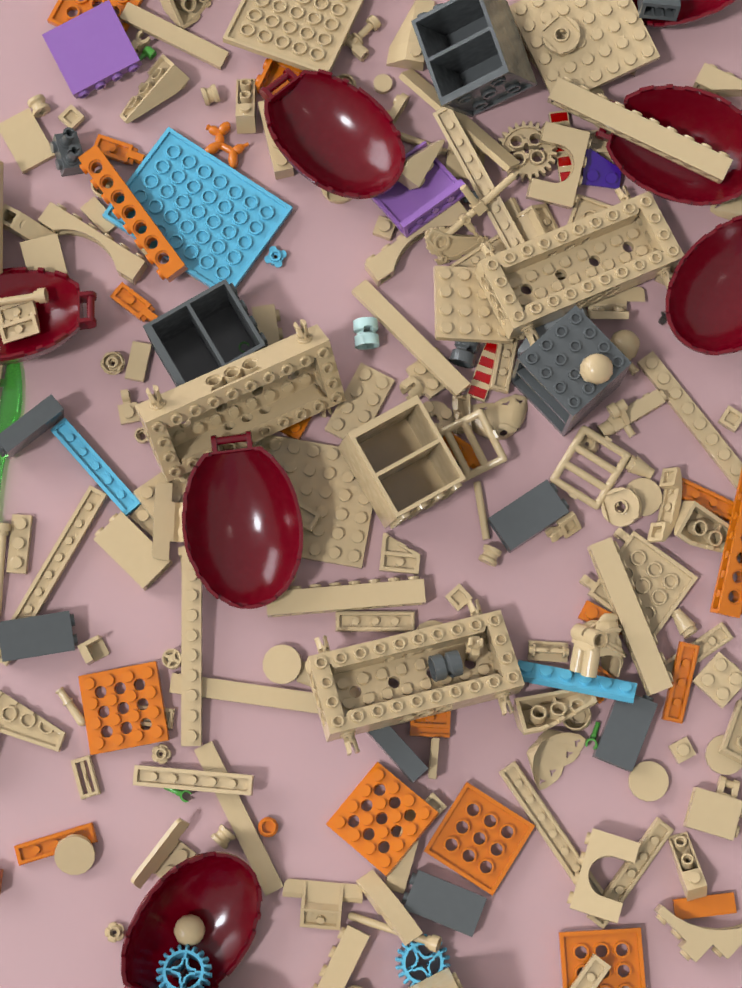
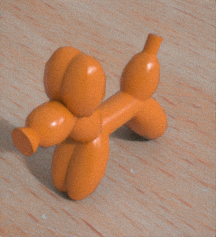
M227 121L223 122L219 128L208 124L206 130H209V133L216 137L215 142L209 144L205 151L211 155L216 154L220 150L225 151L229 154V166L236 169L238 154H241L245 147L249 146V143L237 144L231 147L224 143V136L231 129L230 123Z

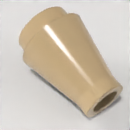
M631 455L625 466L627 472L648 479L653 476L655 471L638 455Z
M681 608L672 613L671 616L680 636L683 635L686 639L698 631L696 628L697 624Z

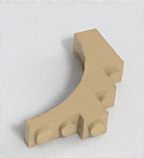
M660 904L654 909L657 913L656 918L664 926L668 924L672 928L670 932L678 940L682 938L677 946L681 949L679 953L687 961L691 959L697 962L711 946H713L711 950L719 958L723 956L729 959L742 945V924L723 928L700 927L676 917Z

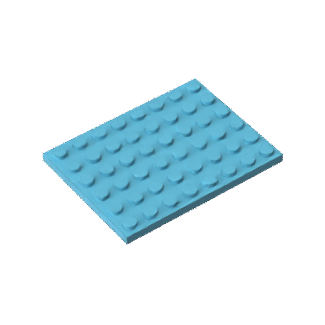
M170 127L165 130L126 182L132 193L188 267V270L185 272L209 288L224 279L229 284L233 283L235 288H237L293 211L292 206ZM119 196L117 203H122L125 197ZM110 204L102 214L103 218L129 235L123 227L125 222L122 218L118 219L112 212L114 207ZM130 211L128 213V218H133L136 212ZM141 226L139 228V234L144 233L147 229V226ZM133 233L130 234L131 237L137 239ZM152 241L150 249L156 248L158 241ZM164 256V257H163V258H165L166 260L169 261V256Z

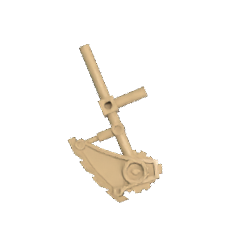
M513 173L509 174L481 200L476 199L466 184L460 187L462 193L471 203L469 205L471 209L467 213L460 214L459 220L450 228H445L444 226L439 228L430 227L424 233L425 236L423 238L425 243H427L426 249L430 250L429 253L438 256L437 259H434L438 265L449 263V260H458L462 258L461 255L470 253L489 240L486 236L483 237L476 232V228L471 223V218L475 215L481 216L487 210L486 205L516 179ZM463 225H465L467 229L474 235H462L454 233H456Z

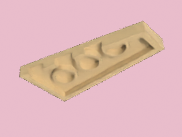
M0 690V733L60 752L66 733Z

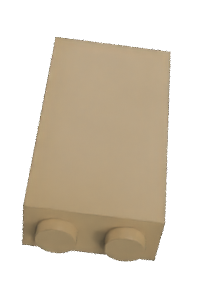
M123 512L116 513L109 519L110 523L105 528L101 527L95 533L96 537L93 540L146 591L173 562L170 559L169 561L154 559L152 556L153 542Z

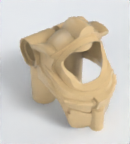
M605 613L599 620H590L585 624L578 623L572 627L571 637L574 646L570 671L581 673L585 677L597 678L601 657L602 668L611 676H620L626 653L622 649V642L619 638V633L622 629L619 628L616 619H618L617 614Z

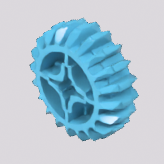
M412 941L410 945L405 946L402 943L405 950H397L402 957H395V961L401 962L400 965L395 966L396 970H403L398 974L399 978L405 975L406 978L403 983L407 984L409 980L412 981L410 987L415 985V983L423 981L424 979H417L410 973L422 970L427 978L432 976L430 964L437 957L440 958V965L436 973L442 971L444 967L450 968L449 963H444V960L450 959V956H443L442 954L447 951L446 947L439 949L437 953L433 952L425 955L418 948L419 945L425 944ZM412 949L416 960L411 966L406 968V957ZM417 953L423 959H428V962H426L428 972L422 965L417 966V962H419Z
M188 944L185 946V950H182L181 945L177 946L178 951L176 952L173 948H170V956L167 953L163 954L166 961L159 960L158 962L162 966L156 969V972L161 974L156 977L157 981L161 982L159 988H177L168 981V975L179 979V988H187L188 982L197 979V977L199 978L198 981L188 988H204L203 985H210V981L205 978H212V973L207 972L212 969V965L207 964L210 961L209 957L203 958L205 954L203 950L197 953L198 948L196 946L191 951ZM182 958V961L178 966L171 967V965L176 960ZM189 958L199 963L201 971L190 967ZM186 965V969L189 974H186V976L182 979L180 972H183L182 970L185 969Z

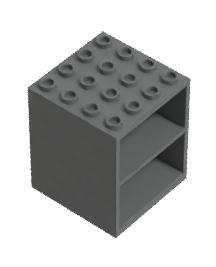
M449 0L435 5L429 12L418 14L417 18L411 21L441 106L473 117L538 85L508 1Z
M226 279L143 325L152 347L176 387L268 346V341L262 332L259 333L253 316H248L246 304L242 299L239 300L233 283L229 284ZM244 341L249 343V346L247 344L240 346L241 350L245 351V353L239 351L238 348L239 344Z
M575 305L517 358L511 383L564 437L620 386L632 362ZM595 353L607 356L613 364V374L610 379L598 385L584 381L580 374V364L583 359Z

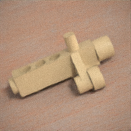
M656 389L651 393L644 394L643 398L635 400L629 406H627L623 399L607 405L606 408L610 416L606 421L597 426L600 434L603 437L605 435L610 437L624 429L629 438L633 437L636 433L631 424L664 405L665 400H667L663 390L658 391Z

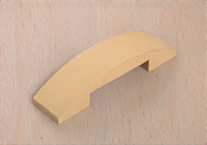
M679 467L663 468L659 487L664 489L657 523H651L647 539L649 543L665 542L676 524L682 500V475Z
M412 810L408 811L405 815L407 821H413L416 817L415 811ZM401 827V830H400L399 837H400V836L402 835V833H403L402 827ZM419 839L387 877L386 885L390 890L404 894Z

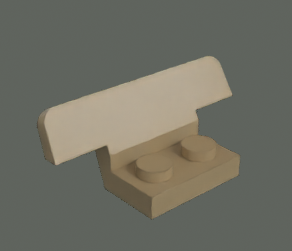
M515 197L510 198L504 203L525 242L558 229L546 203L532 205L522 212Z
M632 287L589 305L588 318L629 319L627 302H646L644 289Z
M159 483L155 487L152 556L157 560L169 561L170 542L184 543L182 532L183 502H172L173 483Z
M179 818L174 821L134 873L131 882L136 887L141 889L152 873L161 878L171 868L197 854L179 840L190 825L186 820Z
M287 879L284 883L282 897L302 898L300 927L340 930L342 902L362 903L363 891L358 884Z

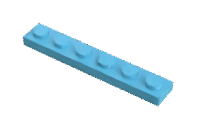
M63 418L50 430L126 516L130 515L141 505L133 493L66 418Z
M522 660L518 661L524 682L634 703L637 683L598 675L597 678H590L568 669Z

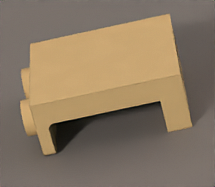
M693 787L683 827L733 841L734 837H738L740 830L738 821L739 818H742V801L699 787Z

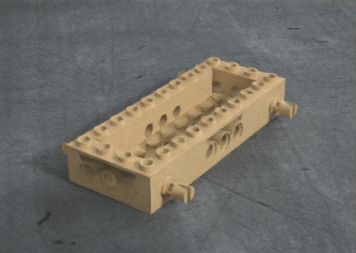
M623 185L622 189L619 187L615 190L621 201L619 204L497 254L491 241H488L486 245L482 243L479 246L485 259L478 262L474 274L508 340L524 333L531 346L540 338L535 328L563 317L575 305L579 309L585 308L658 276L662 278L666 289H668L669 281L673 276L671 271L677 267L684 254L650 192H645L631 198L626 185ZM623 245L631 246L632 251L626 252L623 249ZM589 259H596L599 265H591L589 263ZM558 272L563 273L565 279L558 280L555 274ZM526 286L530 288L531 293L524 294L521 288Z
M300 319L301 328L296 322L293 324L296 330L294 335L160 394L157 385H153L154 394L150 392L149 388L146 389L149 399L135 405L157 464L168 482L178 477L181 482H185L184 474L189 478L190 472L204 453L212 452V435L222 437L245 434L246 431L251 430L254 443L320 413L321 417L326 418V410L332 415L331 407L346 401L330 340L317 324L307 328L306 321ZM247 441L218 445L219 451L242 448L247 446Z
M479 599L474 601V605L472 600H470L466 604L471 617L330 651L326 635H323L322 638L323 645L319 637L315 638L314 641L319 654L308 656L305 667L326 741L343 739L347 756H350L352 753L351 746L355 754L360 752L355 738L357 734L498 699L502 716L507 714V710L509 715L514 713L515 711L509 696L518 694L525 686L501 610L483 614ZM480 636V638L484 639L483 648L480 649L478 659L473 661L475 668L468 669L464 664L468 660V654H465V644L468 642L469 637ZM457 650L463 663V675L453 678L448 675L447 679L437 682L427 676L429 656L436 654L444 656L445 652ZM396 679L399 682V686L397 688L390 687L388 680ZM357 688L361 695L354 698L350 695V690Z

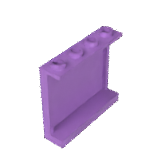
M109 0L42 34L76 99L87 97L90 94L89 92L95 89L100 90L106 86V83L112 80L113 82L118 81L123 77V74L127 72L133 73L140 68L139 66L143 65Z
M424 141L420 145H416L413 150L405 155L406 158L428 146L427 142ZM437 158L433 161L434 166L427 172L425 182L420 188L409 190L398 181L389 191L371 198L406 238L465 197L460 190V187L465 183L461 179L457 180Z

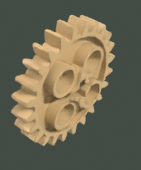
M522 121V126L519 127L515 123V129L509 126V133L502 132L503 138H499L498 143L509 153L513 152L514 154L512 155L516 159L523 160L517 168L508 171L507 176L513 173L516 179L518 176L521 177V182L524 181L525 177H528L529 181L533 176L539 179V174L544 177L546 176L545 169L551 171L550 164L555 165V159L553 158H557V152H555L557 147L530 142L532 139H540L542 130L540 129V123L533 126L532 121L529 122V125ZM514 141L521 143L519 146L512 145ZM539 156L542 160L535 162L533 158Z

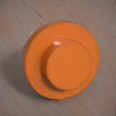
M265 817L259 822L258 830L262 836L272 837L278 831V823L272 817Z

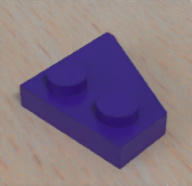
M591 148L586 149L587 163L585 168H583L581 185L610 189L619 188L622 172L618 167Z

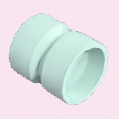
M361 317L353 320L354 333L357 334L354 336L355 348L359 350L378 348L380 344L379 334L376 333L378 331L377 318Z

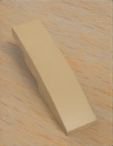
M374 870L356 880V883L378 915H382L392 931L396 932L405 946L423 934L408 911Z

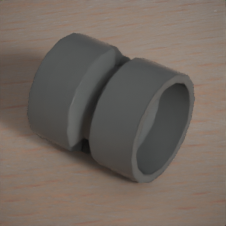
M455 341L454 346L456 349L452 350L449 361L460 367L473 368L476 359L474 354L478 353L481 343Z
M457 650L445 652L444 656L436 654L428 657L430 674L435 682L447 679L448 675L451 678L463 675V663Z

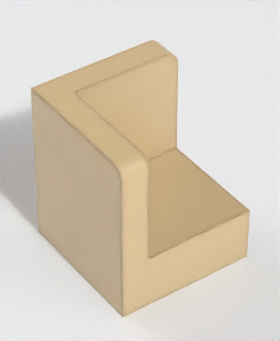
M100 635L77 646L85 663L88 665L110 654Z

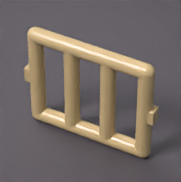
M478 409L438 430L441 436L445 435L466 479L462 483L507 461V456L497 438L499 434L496 429L493 430L483 409ZM478 418L498 455L497 458L489 462L469 425L470 422ZM462 427L481 465L470 470L452 434V431Z
M583 425L551 475L550 482L569 493L568 496L571 498L579 499L593 509L598 510L605 500L606 494L612 489L631 458V454L611 442L612 439L605 435L603 437ZM587 435L621 456L622 458L617 466L611 465L579 445L584 436ZM575 451L611 473L606 484L569 462ZM566 468L600 489L601 492L596 500L561 480L559 477Z

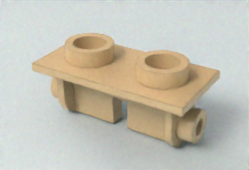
M461 393L456 398L452 396L453 422L471 413L470 394L462 395ZM462 427L454 430V433L463 434L464 431Z
M529 640L528 660L568 663V643Z

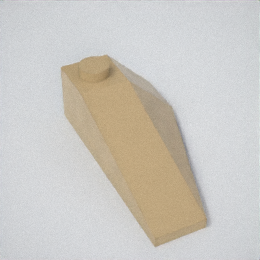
M160 0L166 14L182 29L197 22L201 17L200 14L212 4V0Z
M415 0L389 47L386 66L423 71L425 59L411 21L417 18L418 14L432 10L435 1Z
M164 54L149 69L147 73L150 76L145 83H140L137 96L131 97L120 114L125 123L132 122L186 87L190 78Z
M683 501L674 526V535L689 545L723 553L729 524L696 501Z
M568 690L514 698L513 710L515 712L513 714L517 728L523 735L539 733L596 705L597 699L593 695Z

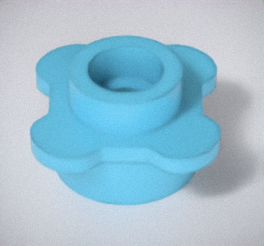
M271 246L268 256H265L264 259L267 264L270 263L276 268H280L287 253L284 250H278L275 246Z

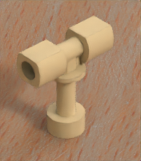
M370 15L366 19L367 25L359 33H349L343 45L344 47L347 45L351 48L352 54L361 62L369 56V50L363 46L362 39L371 30L377 31L382 26L381 22L374 15Z

